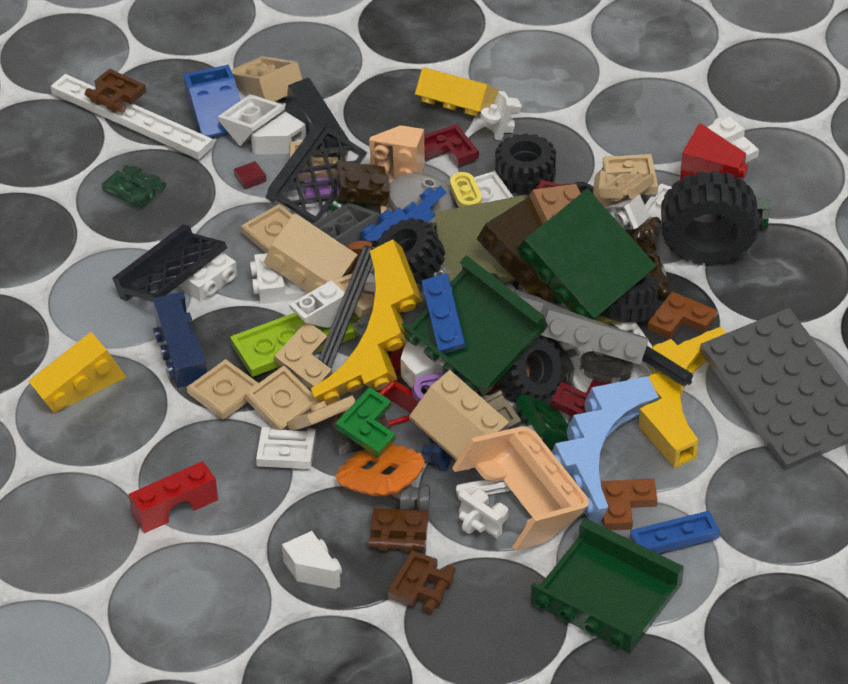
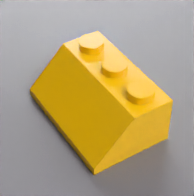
M422 67L415 94L422 97V102L432 105L435 104V101L442 102V107L454 111H456L457 107L464 108V113L477 117L482 109L490 108L500 90L488 84Z

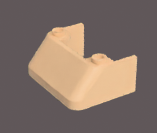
M517 427L471 438L452 467L454 472L476 468L481 477L487 481L504 480L529 512L532 518L526 522L524 530L512 546L515 551L549 541L579 517L589 504L585 493L538 434L528 427Z

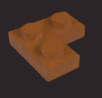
M672 292L649 320L647 330L668 339L672 338L682 324L705 333L716 320L718 310Z
M655 479L600 481L608 504V509L603 517L604 527L609 530L632 529L631 508L657 507L658 499Z

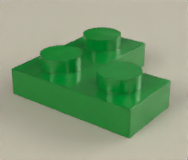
M369 387L336 422V429L379 458L395 441L396 434L377 422L389 410L391 401Z

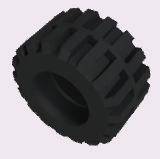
M515 134L513 137L505 138L504 142L498 144V148L495 151V171L511 193L516 192L518 195H530L532 190L540 184L541 180L554 182L556 175V149L553 148L551 142H547L546 138L538 137L536 134Z
M409 218L407 221L401 220L398 224L391 225L387 231L385 230L381 234L382 237L378 238L377 246L374 247L377 248L391 240L398 243L403 248L415 282L419 285H422V280L434 277L433 274L441 269L440 265L445 260L443 257L445 255L443 244L431 226L419 218L417 220Z
M648 274L600 315L620 322H642L652 318L655 314L658 280L651 274Z
M540 335L496 383L499 385L498 391L501 390L502 393H505V398L513 400V402H516L515 400L521 394L541 401L549 399L551 395L555 394L557 386L562 382L560 377L564 376V370L561 369V364H564L563 358L560 359L559 349L554 348L555 343L552 340H547V337ZM526 360L530 367L529 377L526 372Z

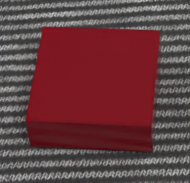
M256 161L234 168V175L244 189L266 182V174Z

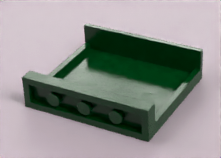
M588 188L531 233L516 248L522 260L535 270L538 278L550 287L560 302L564 303L571 312L593 320L656 267L655 263Z
M466 255L459 262L462 271L451 281L466 348L446 354L438 350L428 307L410 326L405 322L401 325L406 332L404 337L413 346L416 347L419 344L424 348L423 353L433 362L439 360L444 364L442 368L446 373L451 370L473 391H477L484 397L549 326L543 314Z
M585 518L579 525V537L540 585L534 582L531 585V603L538 609L559 617L565 623H571L583 629L587 634L596 636L608 642L614 648L622 649L630 654L682 585L684 566Z

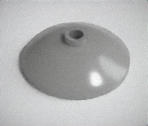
M408 173L396 177L390 183L388 200L394 209L399 207L403 209L412 201L416 204L421 200L419 195L430 186L432 189H435L440 185L447 194L430 207L434 214L437 211L459 208L450 190V186L434 176L424 173ZM436 216L427 223L432 222L433 226H437Z

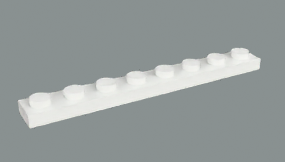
M67 74L50 86L52 94L194 158L200 159L213 147V139L135 104L131 105L123 102L122 104L126 105V111L123 114L112 112L102 104L97 105L84 95L87 88L92 90L96 88Z

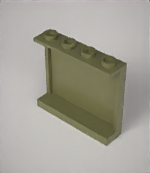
M524 195L435 212L438 238L445 249L442 272L443 274H448L450 282L462 271L459 262L466 255L489 273L498 274L500 282L515 281L505 268L481 245L477 237L487 222L524 200Z

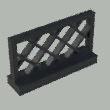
M322 118L317 120L269 186L265 197L272 203L278 201L311 223H315L323 217L337 195V187L335 188L336 179H333L331 169H335L336 163L329 164L327 154L339 153L341 162H346L343 152L352 151L358 155V158L347 162L359 164L367 155V151L327 127L328 122ZM327 136L336 141L337 147L325 149L324 139ZM322 155L325 165L313 166L311 157ZM326 170L329 180L316 181L314 171ZM310 172L312 182L300 184L298 175ZM330 185L332 194L321 197L318 187ZM314 187L316 197L304 199L301 189ZM297 190L299 200L291 201L284 197V194L287 191ZM318 203L320 211L314 216L307 211L305 204Z
M183 224L112 279L120 299L127 301L134 296L153 302V298L169 294L228 247L225 241L194 234L190 226Z

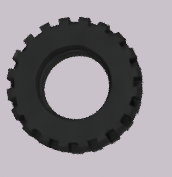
M705 171L697 172V175L694 176L691 174L683 178V181L678 180L672 185V189L665 193L664 199L661 202L664 242L675 255L680 254V258L687 262L692 260L694 264L699 265L701 263H707L708 265H715V262L726 263L731 258L736 259L740 257L742 251L746 252L757 239L759 216L754 191L745 181L739 177L735 179L734 175L730 173L720 174L719 171L705 173ZM707 214L726 216L714 222L694 220L699 216Z

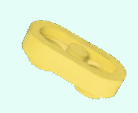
M459 172L450 178V190L458 207L482 203V194L471 174Z

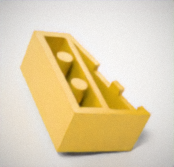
M90 332L28 381L53 413H56L127 377L106 348Z

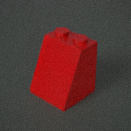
M698 124L682 152L680 181H683V178L691 174L694 176L697 175V172L705 171V173L719 171L720 174L727 172L734 175L735 179L739 177L744 180L749 167L745 163L746 153L705 125Z

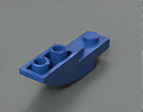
M441 185L435 189H432L430 186L419 195L421 200L416 204L412 201L403 209L400 207L393 211L390 208L378 216L380 221L375 226L371 223L360 232L362 237L357 241H369L374 245L378 238L382 237L381 234L385 230L387 231L391 225H396L401 220L407 221L409 218L417 220L419 218L424 222L430 221L435 217L430 207L447 192Z

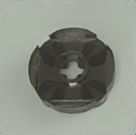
M592 350L582 354L579 369H584V375L588 378L612 383V378L620 377V382L630 379L633 363Z

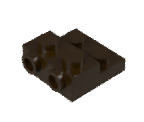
M337 161L335 167L337 201L386 206L390 189L389 178L385 174V166Z

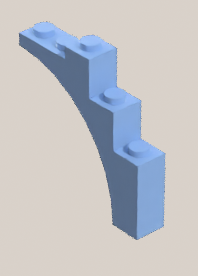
M648 376L592 387L584 402L587 413L573 416L567 428L569 441L555 443L552 450L553 455L587 496L589 504L583 513L592 522L600 523L608 509L599 476V459L602 445L606 438L618 427L633 418L639 417L640 408L658 400L659 396Z

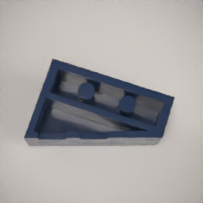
M184 291L153 298L157 327L153 328L155 341L162 344L159 346L162 360L168 361L166 364L169 379L174 378L177 388L188 386L207 373L206 362L198 336L194 333L190 323L192 321L191 314L186 311Z

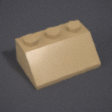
M294 213L271 245L264 263L310 293L331 280L347 276L358 255Z
M451 370L430 386L409 416L411 421L456 461L471 438L508 430L509 421Z

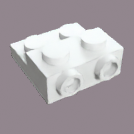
M717 118L712 125L708 126L709 129L746 153V162L758 157L759 149L744 137L745 129L733 118Z
M222 252L178 287L201 302L237 277L236 261Z
M268 253L254 255L255 261L250 262L252 277L257 276V279H252L254 294H259L260 304L298 300L308 294L307 291L264 263Z

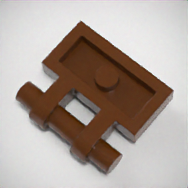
M109 68L94 80L96 89L87 88L84 95L97 105L102 104L112 112L123 114L126 111V105L122 103L127 102L132 105L146 93V86Z
M373 508L369 548H379L380 551L387 552L389 549L405 550V553H410L411 550L425 551L429 511Z
M411 550L388 590V599L411 607H415L419 599L423 600L425 603L422 610L427 614H432L434 609L438 608L442 603L444 591L452 585L456 569L451 565H446L444 570L437 569L438 559ZM429 581L436 583L433 589L426 587Z

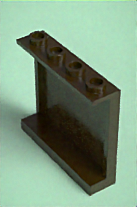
M527 197L487 222L479 233L477 240L528 294L553 304L557 300L554 292L546 283L538 278L535 270L522 260L519 252L516 250L525 238L543 225L530 197Z

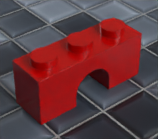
M201 461L129 493L132 516L145 534L169 523V511L179 502L187 501L193 511L218 501L216 478L204 461Z

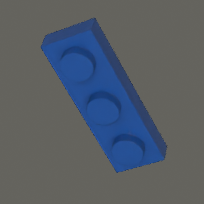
M445 273L422 280L438 350L446 354L466 348L448 274Z
M705 511L630 530V539L656 553H662L718 539L720 531L710 511Z

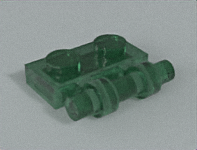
M129 165L123 167V173L117 170L102 183V190L139 209L156 195L155 189L163 191L166 187V183L161 181L159 176L144 173L143 169Z

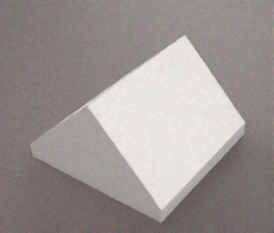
M250 94L219 115L218 120L241 146L251 139L252 133L277 118L285 108L283 104Z

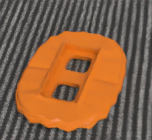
M393 443L379 458L366 449L364 451H356L352 458L347 459L344 465L338 467V474L335 477L340 485L354 492L374 497L378 495L386 497L390 494H398L416 480L424 469V459L421 453H416L412 448L407 449L404 445L398 447ZM369 462L376 463L371 469L362 468ZM389 466L397 468L389 475L381 474Z

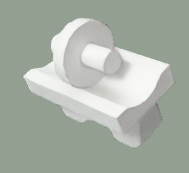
M498 91L494 104H491L490 108L482 109L480 117L485 121L484 126L494 133L495 140H502L504 133H513L515 122L510 115L520 113L522 105L517 98H509L505 91Z
M477 489L472 494L463 491L459 495L461 500L459 518L464 521L462 530L468 534L475 530L479 532L486 531L497 539L502 534V524L508 519V507L502 503H497L492 508L488 507L489 497L480 489Z

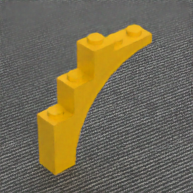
M394 240L370 251L375 269L376 284L373 311L363 337L345 363L327 379L311 388L314 398L320 402L325 401L326 404L337 401L340 399V396L348 392L359 391L363 388L364 384L374 390H382L390 382L397 380L387 351L398 350L404 343L408 342L404 337L406 332L401 325L403 320L400 313L413 310L423 300L403 248Z
M720 326L711 331H706L693 339L686 340L679 345H676L670 339L651 348L694 374L697 369L707 362L699 350L701 343L727 332ZM649 365L655 373L648 377L659 398L657 401L640 408L638 427L668 462L676 468L697 458L699 439L689 427L682 411L681 395L685 387Z

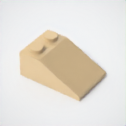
M263 56L231 70L237 88L247 96L251 94L278 103L279 99L287 97L288 85L302 80L297 61Z

